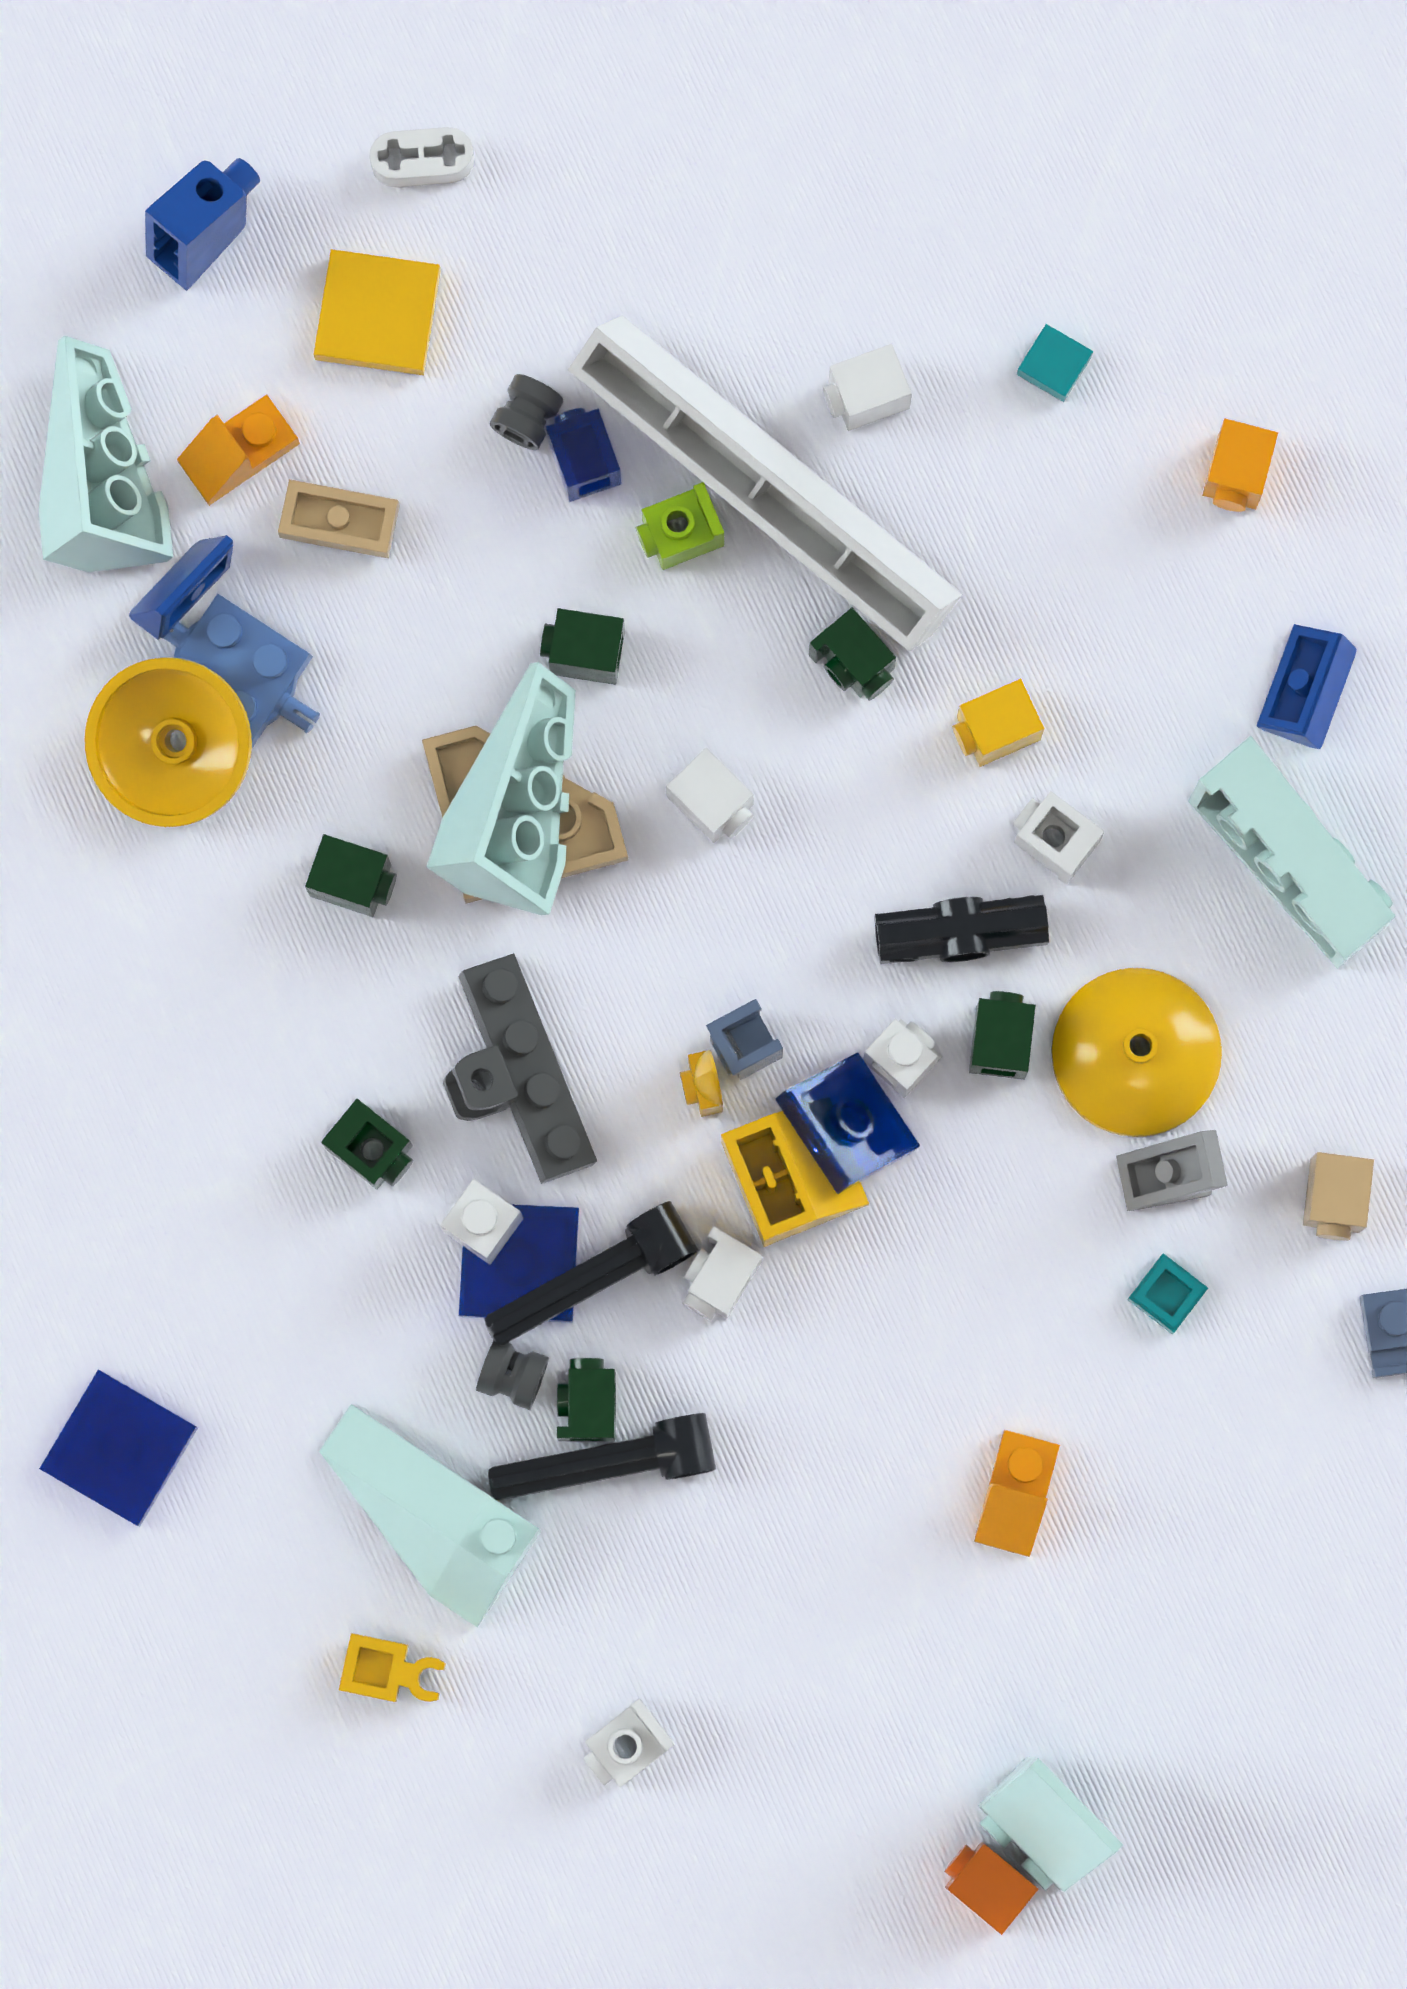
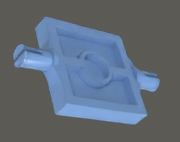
M218 593L199 621L191 625L190 628L178 622L172 628L173 632L169 631L163 638L176 646L174 658H183L204 665L221 676L232 687L247 713L251 729L252 748L266 727L280 716H283L304 730L305 733H309L314 726L297 715V712H300L315 723L318 721L319 712L314 711L293 697L297 681L313 656Z

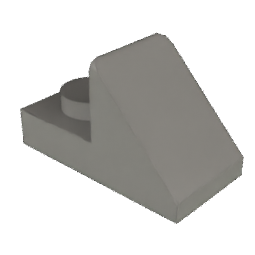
M1216 1130L1196 1132L1116 1156L1127 1211L1210 1196L1212 1190L1228 1186Z

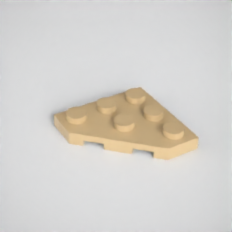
M478 726L422 740L442 818L491 734ZM563 775L562 792L569 793V811L560 813L559 844L566 845V862L561 878L629 861L614 803L595 792L591 793L568 780ZM463 893L465 904L482 900L481 898Z

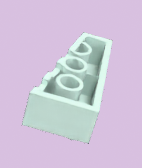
M1249 736L1199 779L1188 802L1337 969L1385 929L1396 917L1390 909L1393 902L1385 890L1375 881H1367L1355 866V860L1349 850L1338 839L1330 835L1313 810L1302 800L1252 736Z

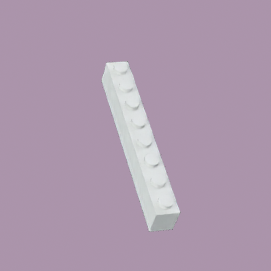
M624 315L597 326L568 368L570 373L909 652L935 633L963 595Z

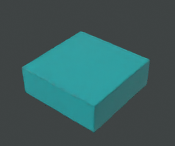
M1045 324L1019 366L1016 375L1064 402L1092 358L1094 351L1050 325Z
M1163 1253L1127 1300L1168 1332L1174 1334L1208 1290V1287Z

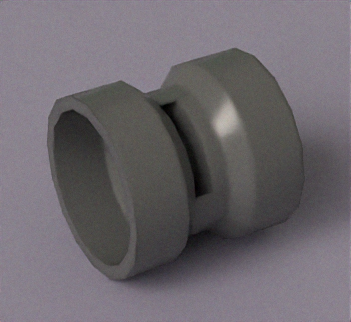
M516 374L507 389L511 401H507L505 406L497 408L490 421V426L507 440L521 447L536 451L539 450L546 436L544 429L545 419L555 417L564 400L559 393L546 384L532 377Z
M493 1340L484 1361L476 1391L492 1397L499 1393L511 1398L514 1405L531 1410L546 1372L549 1357L534 1351L523 1354L515 1351L513 1345L509 1342L505 1345H498Z

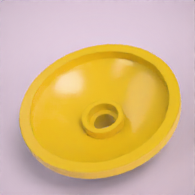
M162 657L148 659L135 663L117 673L97 695L91 706L85 727L86 759L91 775L99 790L123 814L153 826H184L199 822L218 812L232 799L240 788L250 763L252 736L247 713L241 700L232 687L213 670L183 658ZM175 730L183 732L186 737V745L181 751L176 750L170 741L171 735Z
M1126 968L1098 976L1072 996L1060 1014L1055 1026L1051 1054L1053 1071L1058 1086L1067 1102L1081 1117L1109 1133L1128 1137H1146L1165 1133L1180 1126L1194 1116L1204 1105L1212 1093L1219 1076L1222 1046L1219 1030L1211 1011L1191 987L1164 972L1145 968ZM1136 1037L1146 1039L1150 1044V1053L1145 1056L1135 1055L1130 1049V1041Z

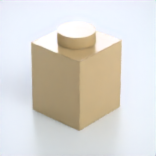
M1317 1152L1310 1158L1303 1226L1317 1228V1237L1340 1241H1349L1351 1239V1232L1360 1233L1367 1228L1374 1159Z

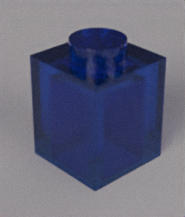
M585 408L565 411L554 418V424L546 426L548 443L569 502L622 484L620 467L599 408L586 412Z

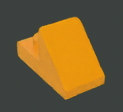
M266 394L225 423H223L218 415L212 417L177 458V461L210 506L298 446L300 442Z
M1008 1430L1003 1431L974 1542L1030 1557L1047 1505L1048 1498L1046 1496L1060 1445Z

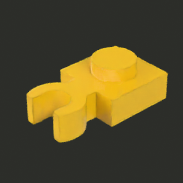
M351 1633L339 1690L397 1702L400 1686L408 1687L410 1692L419 1700L427 1702L439 1700L440 1693L423 1689L420 1685V1675L428 1668L445 1671L446 1663L433 1657L419 1659L414 1664L406 1662L409 1645Z

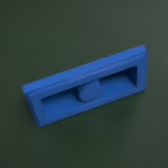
M225 535L203 539L195 543L130 611L129 617L157 640L163 639L230 568L233 540Z
M1294 624L1256 726L1263 731L1301 745L1321 749L1357 651L1356 647L1341 633Z

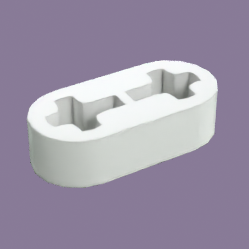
M453 127L400 130L383 133L374 140L369 153L374 176L379 182L389 187L458 182L470 174L474 167L475 159L471 139L465 132ZM454 144L457 153H464V155L456 156L455 165L445 166L442 157L425 158V156L443 154L444 145ZM393 148L400 149L402 157H419L402 160L400 169L395 171L390 170L388 162L380 161L389 157V150Z

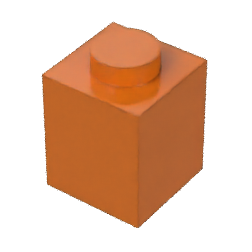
M980 1842L975 1850L966 1844L944 1870L951 1877L945 1888L1001 1935L1039 1890L982 1842Z

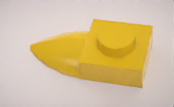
M711 1050L689 1054L688 1064L690 1070L679 1072L687 1105L698 1103L701 1117L722 1113L721 1089Z

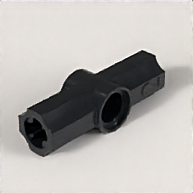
M1030 895L983 902L981 897H960L939 901L933 904L932 908L880 913L874 916L880 964L914 962L931 958H940L941 962H963L987 957L992 951L1049 944L1048 916L1043 895Z

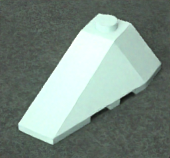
M65 335L58 340L39 502L43 560L85 572L167 562L173 558L168 506L162 491L154 492L144 467L145 464L151 461L145 444L136 445L126 417L132 409L111 352L108 349Z
M539 662L529 665L444 814L427 868L464 894L538 915H549L566 862V845L559 844L560 813L569 811V793L562 792L563 763L572 756L576 690Z
M351 1404L319 1452L429 1596L478 1628L536 1541L541 1530Z

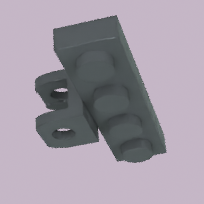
M513 953L463 970L458 977L486 1049L471 1053L462 1058L443 1080V1085L456 1117L464 1121L478 1120L502 1112L510 1106L541 1184L593 1166L597 1162V1158L515 954ZM472 1082L477 1084L480 1090L476 1089L473 1086Z

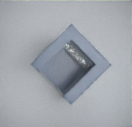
M757 999L706 1025L710 1033V1042L728 1076L731 1074L737 1075L740 1080L783 1058V1047L779 1039L773 1040L760 1016L762 1008Z

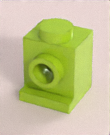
M704 482L694 485L693 489L641 509L643 524L635 527L639 541L647 558L657 555L662 570L724 547V530ZM679 517L685 518L688 526L684 531L674 532L668 528L667 523Z

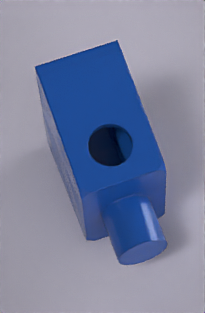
M236 158L223 172L210 161H201L145 210L146 257L186 291L244 229L246 225L247 195L260 183V177L255 169L241 158Z

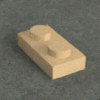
M289 479L278 535L282 539L389 559L400 507L399 501Z

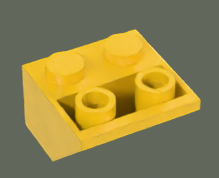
M826 1099L779 1111L721 1134V1144L763 1247L869 1205Z

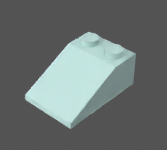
M1026 1757L978 1805L987 1815L980 1822V1825L1003 1848L1011 1841L1015 1843L1028 1857L1021 1864V1867L1045 1891L1054 1883L1059 1890L1065 1892L1123 1846L1107 1827L1039 1758Z

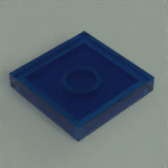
M858 1052L786 1089L775 1098L837 1194L903 1159L920 1147V1144Z
M511 1204L521 1211L523 1220L491 1265L463 1246L458 1316L484 1319L491 1312L574 1268L577 1264L579 1208ZM574 1307L546 1322L573 1323Z
M98 1369L39 1469L140 1527L199 1427Z

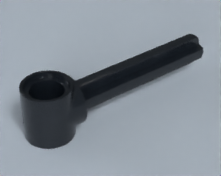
M664 1202L627 1224V1229H625L627 1239L486 1315L484 1321L491 1338L498 1345H505L641 1269H644L648 1274L653 1273L656 1276L696 1254L699 1249L672 1202Z
M706 1413L679 1416L655 1422V1426H652L653 1435L493 1466L488 1471L491 1494L494 1499L499 1501L660 1469L662 1477H665L666 1480L715 1471L716 1465Z

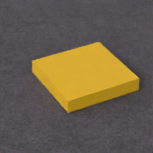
M331 249L313 354L315 360L424 376L441 273L440 264Z

